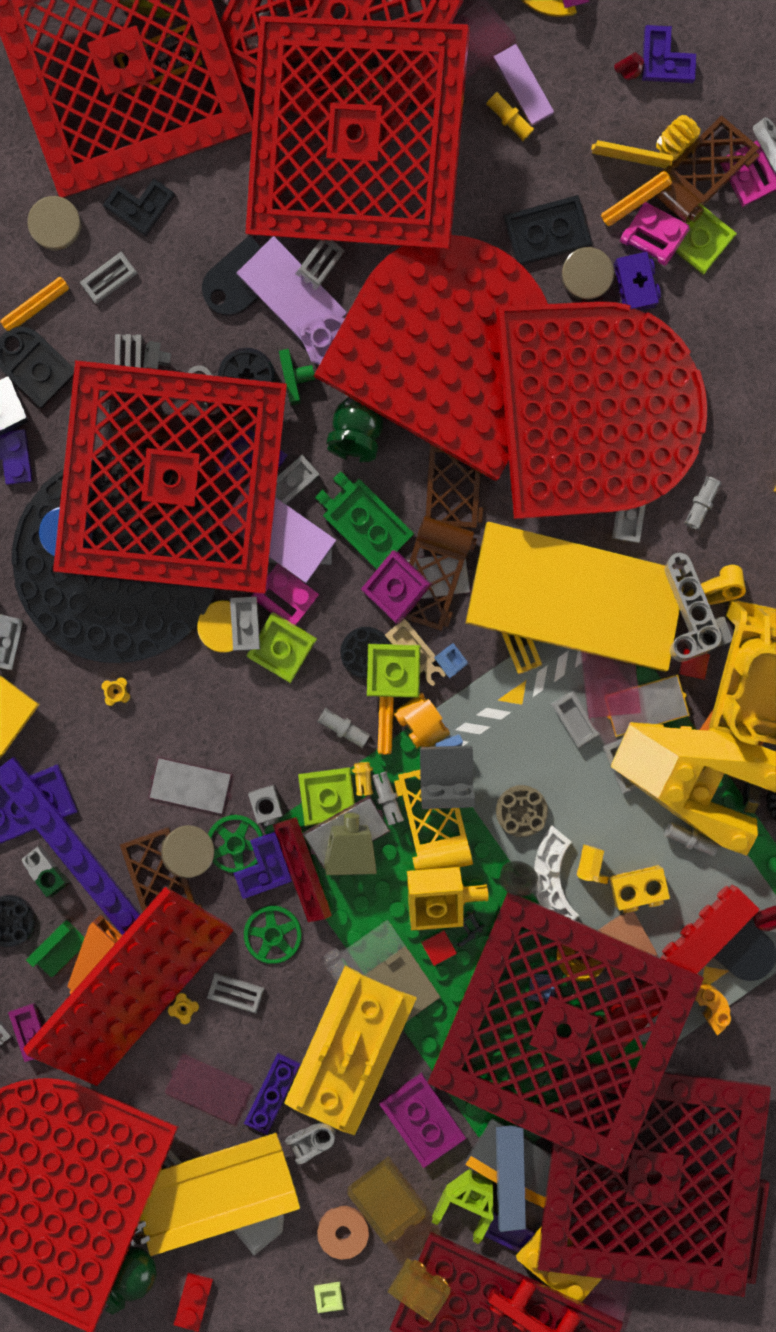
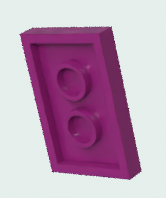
M422 1072L379 1101L380 1106L423 1168L466 1139V1135L432 1086L428 1084V1080Z

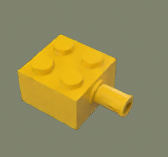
M460 867L407 871L411 931L462 927L463 905H465V902L488 901L487 884L464 887L461 880Z

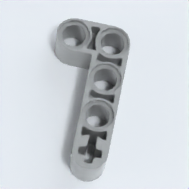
M675 553L667 561L664 570L689 633L683 634L674 640L670 646V655L678 662H685L713 651L720 644L722 637L690 558L686 554ZM675 562L677 565H683L681 571L678 568L673 569ZM688 585L692 587L694 595L691 597L685 596L681 590L682 586ZM698 609L702 611L704 620L697 621L693 619L692 610ZM702 634H710L714 639L713 645L704 644L701 639ZM681 642L687 644L690 650L689 654H680L677 650V644Z

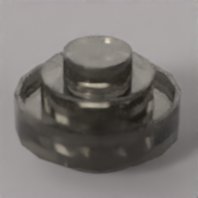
M512 861L502 867L499 882L508 893L516 896H526L535 891L538 874L529 864L521 861Z

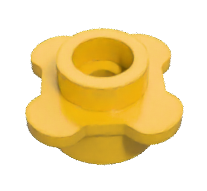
M120 677L117 681L110 682L107 680L102 683V689L106 697L105 703L112 706L115 702L122 701L126 703L129 701L130 694L126 690L127 680ZM115 689L118 690L117 694H114Z
M180 993L176 996L174 1005L168 1008V1014L180 1019L182 1024H188L191 1021L192 1014L198 1011L199 1004L187 998L186 994ZM184 1006V1007L186 1008V1010H185V1011H182V1010H181V1007Z

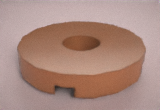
M339 1206L327 1211L320 1219L317 1230L318 1242L323 1251L329 1256L340 1260L351 1259L360 1254L365 1248L369 1237L368 1224L363 1214L357 1209L348 1206ZM341 1226L349 1228L351 1232L350 1236L346 1239H340L336 1235V1230Z

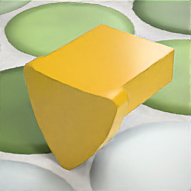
M583 844L577 870V876L580 879L608 884L609 876L600 874L604 850Z

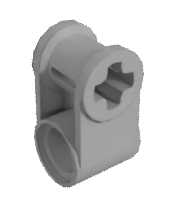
M319 1121L306 1129H301L285 1139V1143L290 1145L293 1150L297 1165L309 1161L317 1154L332 1147L336 1129ZM324 1130L330 1134V1137L328 1139H321L317 1133Z

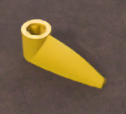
M737 565L725 566L720 570V576L701 583L709 605L741 598L746 592L743 570ZM691 589L684 595L691 597L694 595V590Z

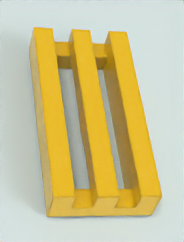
M502 633L518 675L542 666L533 640L526 638L535 660L531 664L521 638L514 636L526 665L521 668L508 634Z

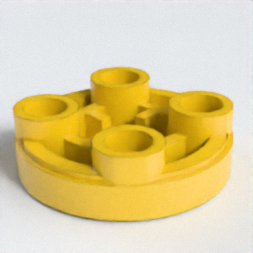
M230 601L213 602L209 605L205 614H200L198 634L202 642L211 650L231 652L233 651Z

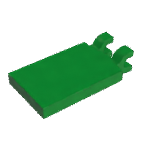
M340 471L333 480L343 490L333 500L323 490L315 499L327 509L323 517L375 569H378L393 550L398 551L414 533L360 479L353 484Z

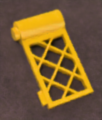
M420 770L398 775L399 780L394 781L397 795H403L417 853V857H412L415 870L461 868L473 865L460 808H451L448 815L438 808L434 809L446 817L440 828L436 830L425 823L432 809H429L423 820L415 817L412 813L411 808L416 800L421 801L419 797L421 788L417 795L407 790L404 779L410 777L420 779ZM408 794L414 797L411 805ZM453 811H455L457 820L450 817ZM414 819L421 823L417 830ZM448 819L458 824L459 836L449 838L441 833ZM423 825L436 832L430 843L420 845L418 832ZM438 835H441L442 837L446 838L435 841Z

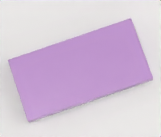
M273 236L236 274L302 341L297 326L328 313L343 317L347 312L321 285L315 290L312 288L313 284L310 282L307 284L303 281L305 278L302 275L298 277L295 274L301 264Z
M250 482L247 484V486H246L245 489H244V491L246 492V494H247L248 496H249ZM242 494L233 504L234 508L245 500ZM275 497L269 557L307 583L336 540ZM248 503L237 511L245 522ZM232 515L223 523L224 526L233 532L242 526L235 515ZM245 530L238 534L243 539L245 536Z

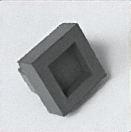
M150 341L145 346L143 368L158 369V365L168 366L171 362L172 354L160 351L161 343Z

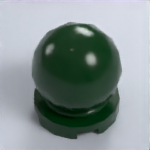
M348 397L339 403L334 411L332 420L334 431L328 434L327 450L347 460L349 455L360 457L359 462L362 463L375 460L379 446L375 440L379 438L383 429V416Z
M130 1246L106 1302L109 1306L105 1310L111 1315L123 1310L125 1301L131 1302L143 1298L154 1286L157 1277L156 1263L150 1254L141 1247Z

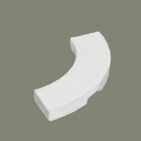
M551 825L543 836L535 857L534 886L536 896L540 905L576 920L579 915L566 900L560 882L562 861L572 842Z

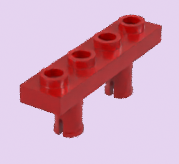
M525 1278L512 1298H506L495 1289L492 1290L488 1297V1302L492 1304L490 1309L501 1317H504L506 1314L514 1320L512 1324L522 1332H526L527 1329L531 1332H574L582 1319L575 1312L568 1309L557 1329H551L529 1314L525 1306L536 1290V1286Z

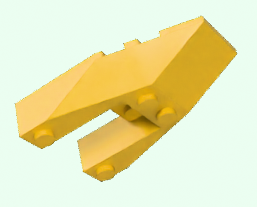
M630 722L611 763V768L672 814L720 846L746 856L758 836L757 819L713 803L711 800L724 774L776 792V751L760 745L742 742L736 736L712 728L705 731L692 730V727L681 726L679 729L666 728L660 724Z

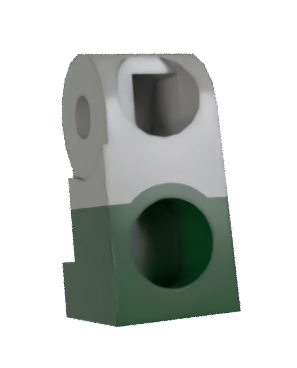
M37 846L22 858V862L29 871L30 876L46 897L54 896L71 883L41 846Z

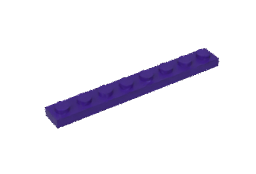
M11 758L0 767V785L123 935L141 915L140 912L16 758Z

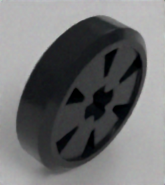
M239 348L230 352L222 360L218 370V376L239 378L240 375H244L245 370H249L250 375H254V379L249 380L275 382V371L270 359L261 351L253 348Z

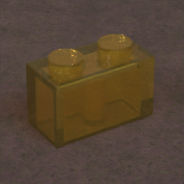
M407 1258L391 1282L388 1293L432 1323L447 1300L451 1288L448 1287V1283L438 1275L433 1276L425 1271L426 1268L423 1264Z

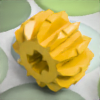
M686 115L679 116L658 138L656 148L660 151L659 153L673 155V161H675L699 137L701 129L692 118L690 119Z

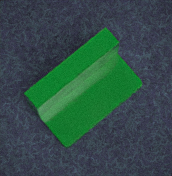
M65 920L26 961L32 967L38 964L50 977H54L80 951L85 937L68 920Z

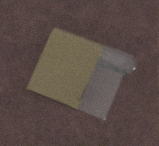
M388 920L347 949L338 951L335 948L324 956L326 961L323 963V966L336 985L346 965L366 977L395 990L417 997L407 1021L440 998Z

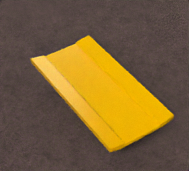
M345 965L284 1103L294 1110L342 1132L355 1135L417 997L395 990Z
M277 1133L161 1169L140 1220L146 1222L143 1231L150 1238V1241L146 1242L150 1256L300 1209L297 1193Z

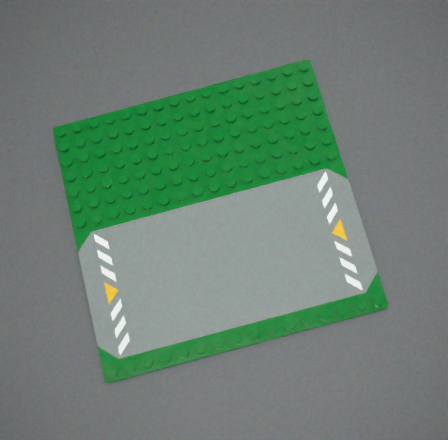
M533 640L542 666L518 675L510 656L436 708L443 718L441 721L450 731V735L443 740L460 734L463 741L462 746L473 747L475 807L460 808L473 865L461 867L460 873L464 887L487 884L488 901L465 902V905H463V917L467 915L466 912L468 910L470 912L475 910L474 917L480 925L484 924L485 926L482 928L483 931L481 933L479 931L476 932V937L461 947H458L457 943L463 941L468 936L463 926L450 927L448 929L437 928L411 931L407 871H415L412 857H417L403 795L398 796L396 800L404 820L397 822L394 813H392L395 824L388 826L383 807L377 801L379 796L373 779L371 778L373 794L357 796L355 773L352 772L354 766L350 768L355 807L370 799L389 830L372 840L376 874L326 875L325 867L305 837L306 834L324 824L305 826L302 802L279 818V822L297 818L332 914L326 920L364 974L405 945L439 994L440 998L408 1020L403 1028L432 1071L507 892L510 891L539 904L534 886V862L540 842L551 825L572 842L564 855L560 871L561 888L565 898L572 909L579 915L576 921L596 930L624 912L615 907L609 879L608 884L585 881L577 876L583 844L604 850L600 874L612 876L660 865L663 868L670 899L663 900V905L649 907L648 904L638 906L639 910L634 911L658 957L663 955L662 950L667 944L672 941L675 943L682 936L680 932L687 924H693L700 917L698 914L706 905H712L718 899L716 897L717 894L725 886L730 887L734 885L738 887L760 909L759 911L776 905V843L755 813L743 811L745 806L743 804V796L727 774H724L711 802L757 819L758 836L747 856L720 845L714 856L694 848L691 850L685 848V844L664 837L666 827L669 822H673L689 830L695 828L672 814L639 788L622 794L603 746L622 739L624 735L615 737L611 720L607 718L609 713L604 695L661 679L655 669ZM527 644L524 648L532 664L535 660ZM520 650L517 651L516 656L522 668L526 665ZM571 691H574L601 734L580 748L577 747L551 705ZM688 717L660 724L666 728L680 729L681 726H686L696 730ZM409 728L392 739L391 754H378L377 749L360 761L370 763V767H373V771H370L371 776L378 774L382 784L380 773L387 771L394 793L397 792L394 781L399 780L398 775L420 770L421 746L416 748L409 738V735L412 733ZM417 777L404 779L407 790L417 795L421 788L420 779ZM516 785H526L538 790L547 802L548 817L543 829L529 837H516L507 833L500 826L496 817V804L499 797L508 788ZM408 794L411 805L414 797ZM416 800L411 808L413 815L420 820H423L429 809H422V803L419 800ZM438 808L447 815L451 808ZM432 809L425 823L438 830L446 817ZM453 811L450 817L457 820L455 811ZM414 819L417 830L421 823ZM448 819L441 833L449 838L459 836L458 824ZM273 824L266 827V834L275 832ZM423 825L418 832L420 845L430 843L436 832ZM438 835L435 841L446 838L442 837L441 835ZM651 881L647 884V893L657 891V881ZM625 887L621 891L622 899H629L633 895L632 887ZM470 919L464 921L470 931L475 928ZM522 927L519 935L530 930ZM444 929L457 954L434 966L421 941ZM776 929L763 931L770 937L776 948ZM533 934L520 939L525 952L538 948ZM538 934L542 945L553 942V940ZM516 942L509 958L521 954ZM557 945L545 949L549 963L557 960ZM540 952L527 956L532 969L545 965ZM714 957L697 974L704 977L703 982L713 985L726 998L728 1005H731L775 974L776 962L767 976L756 981L739 979ZM523 958L510 963L515 976L528 971ZM559 965L551 967L558 980L567 977ZM506 966L499 982L511 978ZM606 967L596 977L598 984L611 980ZM547 969L538 972V974L549 975ZM530 976L517 980L522 993L529 990ZM631 978L618 982L622 995L627 992L626 987L632 981ZM571 980L559 984L563 997L576 993ZM591 980L577 981L581 991L593 987ZM513 982L500 987L505 1000L517 996ZM613 984L600 989L605 1002L618 997ZM496 990L489 1006L500 1002ZM596 991L583 996L587 1008L601 1004ZM527 997L524 998L529 1011L542 1006L539 1001L528 1000ZM579 998L568 1001V1003L583 1009ZM520 1000L507 1004L512 1017L525 1013ZM694 1001L678 1041L707 1022L702 1014L706 1009L705 1005L700 1006L698 1002ZM503 1007L490 1011L495 1024L507 1020ZM603 1009L592 1012V1014L601 1017L605 1014ZM543 1011L531 1015L536 1028ZM486 1014L479 1030L490 1026ZM658 1014L652 1019L654 1024L658 1017ZM527 1017L514 1022L519 1035L531 1031ZM563 1023L558 1025L557 1033L559 1036L566 1038L572 1034V1029L568 1024ZM510 1024L497 1028L502 1041L514 1037ZM493 1031L480 1035L485 1048L497 1043ZM651 1031L639 1036L643 1047H645ZM533 1035L521 1039L526 1052L536 1049V1047L529 1045ZM592 1037L585 1050L598 1046ZM476 1038L469 1054L480 1050ZM635 1038L624 1048L626 1055L640 1050ZM517 1042L504 1046L509 1059L521 1054ZM499 1048L487 1052L492 1065L504 1061ZM600 1051L587 1055L589 1062L605 1063ZM546 1052L550 1063L561 1060ZM606 1052V1055H607L609 1061H612V1060H614V1059H617V1058L622 1057L621 1052H620V1053L613 1059V1058ZM541 1053L528 1057L533 1070L545 1066ZM483 1055L471 1058L475 1072L487 1067ZM641 1056L629 1060L631 1067L636 1068ZM524 1059L511 1063L516 1076L528 1072ZM465 1062L462 1069L469 1071ZM625 1062L617 1064L618 1066H626ZM563 1065L552 1068L557 1081L561 1080ZM507 1066L494 1070L499 1083L511 1078ZM548 1070L536 1074L540 1087L553 1083ZM489 1072L480 1075V1077L493 1082ZM531 1077L518 1081L523 1094L535 1090ZM513 1083L503 1087L517 1094ZM555 1088L542 1092L547 1105L558 1101L559 1097ZM449 1094L479 1138L492 1117L505 1126L516 1125ZM538 1094L527 1098L542 1105ZM523 1128L524 1136L537 1141L542 1138Z

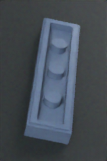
M518 1125L496 1127L498 1229L500 1232L526 1229L523 1128Z

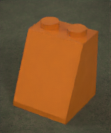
M102 915L98 916L88 927L67 986L70 989V994L122 936Z

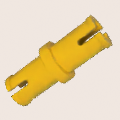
M498 92L486 103L502 119L501 123L504 126L508 125L522 141L534 131V128L518 114L519 110L516 107L512 108Z

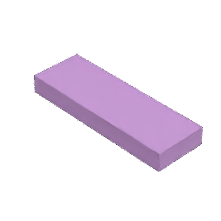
M516 44L493 56L496 66L530 126L553 115L554 111Z

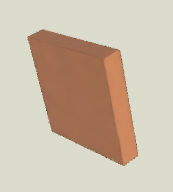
M634 912L622 913L598 929L605 934L655 956L658 955ZM611 966L615 978L627 974Z

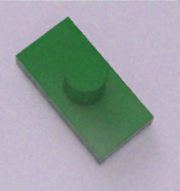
M289 349L280 350L279 355L285 384H287L290 406L301 404L297 384L315 380V377H313V366L309 365L293 369Z

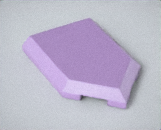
M328 313L297 326L311 362L320 365L345 318Z

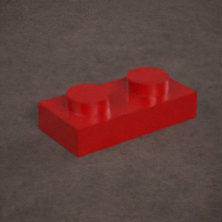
M188 1273L174 1321L175 1326L199 1332L213 1279Z

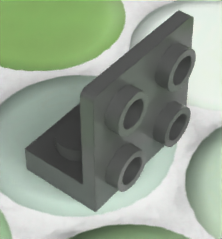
M472 746L420 748L422 809L475 807Z

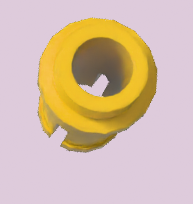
M369 762L355 763L354 769H352L356 778L357 796L373 794L370 771H373V767H370Z

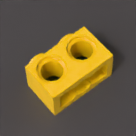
M660 865L609 876L615 907L618 910H623L624 913L639 910L638 906L648 904L649 907L660 906L664 904L663 900L670 899L664 870ZM651 881H657V891L647 893V884ZM625 887L633 888V895L629 899L621 898V891Z

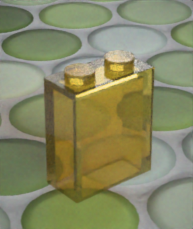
M389 1156L348 1186L347 1195L384 1244L390 1240L396 1241L399 1239L408 1226L419 1224L427 1213L425 1203Z

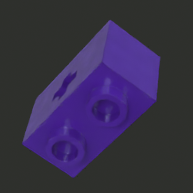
M648 252L617 258L613 265L622 304L630 305V309H637L639 311L654 308L659 303L658 300L661 299L659 285L654 283L652 274H655V265L653 259H649ZM636 277L638 281L644 282L640 288L638 284L633 283Z

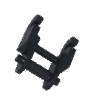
M468 910L466 912L467 915L463 917V927L468 936L463 941L457 943L458 947L474 939L476 932L479 931L481 933L483 931L482 928L485 925L478 923L474 917L475 910L472 912ZM467 919H470L475 927L471 931L464 922Z

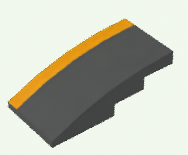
M492 1117L465 1160V1165L497 1183L496 1127H504L505 1125ZM524 1136L525 1199L544 1208L551 1150L537 1141Z

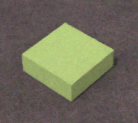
M340 1282L314 1285L318 1313L343 1310Z

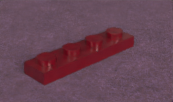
M297 818L273 824L308 923L332 916Z

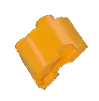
M423 693L419 694V698L414 697L396 709L395 718L402 727L405 725L409 727L412 732L409 738L416 748L420 746L433 747L436 743L450 735L449 729L441 721L443 718L429 699L426 700Z
M702 982L695 1001L700 1006H706L702 1014L710 1028L718 1036L731 1021L730 1008L726 998L713 985Z

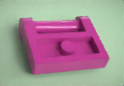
M758 140L754 142L760 147L758 152L760 156L757 162L768 185L764 186L754 164L749 168L744 165L729 180L742 207L776 191V173ZM745 146L733 152V156H743L749 149ZM730 162L720 163L725 174L730 170Z
M645 202L630 226L623 232L620 242L626 246L630 244L643 252H648L649 255L658 259V263L666 266L687 235L690 226ZM639 231L667 247L662 250L636 236Z
M278 563L267 576L266 591L268 589L272 590L297 610L295 614L291 616L264 594L254 593L252 597H257V603L270 613L274 612L294 625L300 621L319 596L317 592Z

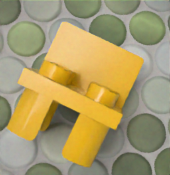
M731 600L729 601L726 616L735 625V630L709 728L734 735L740 741L748 744L758 745L759 741L776 745V608Z

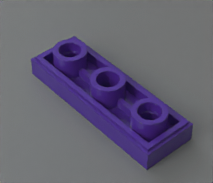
M277 1053L244 1121L245 1125L266 1135L268 1134L301 1063ZM274 1091L277 1096L270 1098L267 1093Z

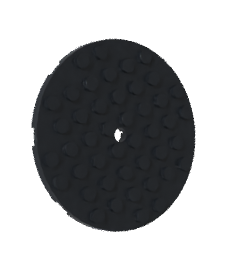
M110 455L97 457V459L106 467L116 457ZM127 456L125 460L136 465L139 458ZM94 460L91 478L101 471ZM120 462L108 471L116 482L124 476ZM62 469L47 480L34 495L30 503L26 505L15 530L11 557L15 578L14 584L26 613L37 628L59 645V647L88 660L104 663H129L145 660L171 649L198 625L200 614H205L213 601L217 589L54 572L55 556L48 553L43 547L39 537V528L45 515L51 510L60 507L64 469ZM172 471L164 474L163 480L165 483H168L172 477ZM137 472L135 476L143 484L144 475ZM104 474L94 482V485L103 493L113 483ZM132 478V485L137 488H140L139 485ZM124 482L120 487L127 496H130L127 484ZM91 486L89 504L98 497ZM118 489L106 497L113 508L125 500ZM196 498L195 507H188L187 510L194 517L205 507ZM103 501L91 509L99 520L110 512V509ZM140 501L138 504L139 510L141 511L150 503ZM129 503L117 512L125 523L135 516L134 510ZM183 510L170 517L178 529L190 520ZM206 512L196 520L204 531L214 525L209 512ZM88 513L87 517L92 524H95L96 522ZM115 515L103 523L110 534L122 526ZM162 515L147 520L150 522L151 525H154L164 516ZM136 521L129 526L137 537L149 529L144 521ZM165 521L155 529L163 540L175 532L168 521ZM194 523L182 532L190 543L202 534ZM100 527L93 531L92 541L96 546L107 538V535ZM215 529L208 536L217 546L220 543L217 530ZM124 530L114 538L123 549L134 541L127 530ZM153 532L141 541L149 552L161 543ZM179 535L167 544L175 554H178L187 546ZM206 538L194 546L201 557H204L214 549ZM112 541L101 549L120 552ZM138 544L128 551V553L146 554ZM165 547L154 554L156 556L172 557ZM191 549L180 557L199 560ZM216 552L206 561L221 562V557Z

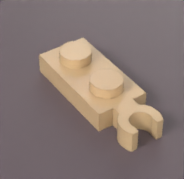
M405 619L385 634L392 645H421L420 673L424 670L426 680L430 685H435V682L431 679L433 672H439L442 677L446 676L442 668L435 667L432 664L435 661V654Z

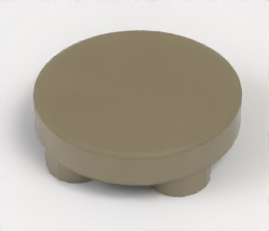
M48 196L40 199L33 205L28 215V229L31 236L40 246L52 251H58L73 244L82 228L80 215L74 205L67 199L59 196Z
M592 247L577 249L568 256L562 267V283L567 292L577 300L591 301L598 299L608 291L613 282V264L610 258L599 249Z
M516 785L510 787L501 794L497 801L496 817L498 823L507 833L513 836H532L542 830L548 817L547 802L538 790L530 786Z
M186 825L174 829L166 836L161 845L163 863L175 877H197L210 867L214 858V845L210 836L196 826Z

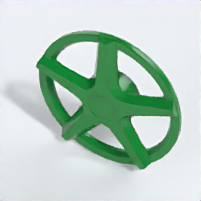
M229 815L221 818L211 827L208 833L210 838H212L216 830L225 841L222 846L214 850L212 861L221 870L234 873L258 863L255 858L249 865L243 867V851H253L251 842L245 839L249 824L256 830L259 837L263 836L259 826L250 818L242 815ZM229 820H242L235 833H231L221 824ZM230 853L233 856L236 868H228L220 864L216 858Z
M262 907L255 911L245 924L244 942L246 948L254 958L268 964L284 962L296 953L301 943L302 931L300 923L292 912L283 907ZM273 911L286 914L292 921L277 925ZM263 912L266 913V926L264 928L250 927L255 917ZM296 928L297 940L292 949L283 936ZM248 935L263 939L258 954L250 946ZM272 946L279 947L287 954L279 959L265 958Z

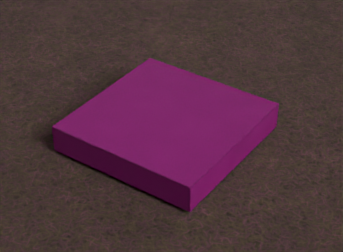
M393 550L361 590L395 623L400 624L432 584L400 553Z

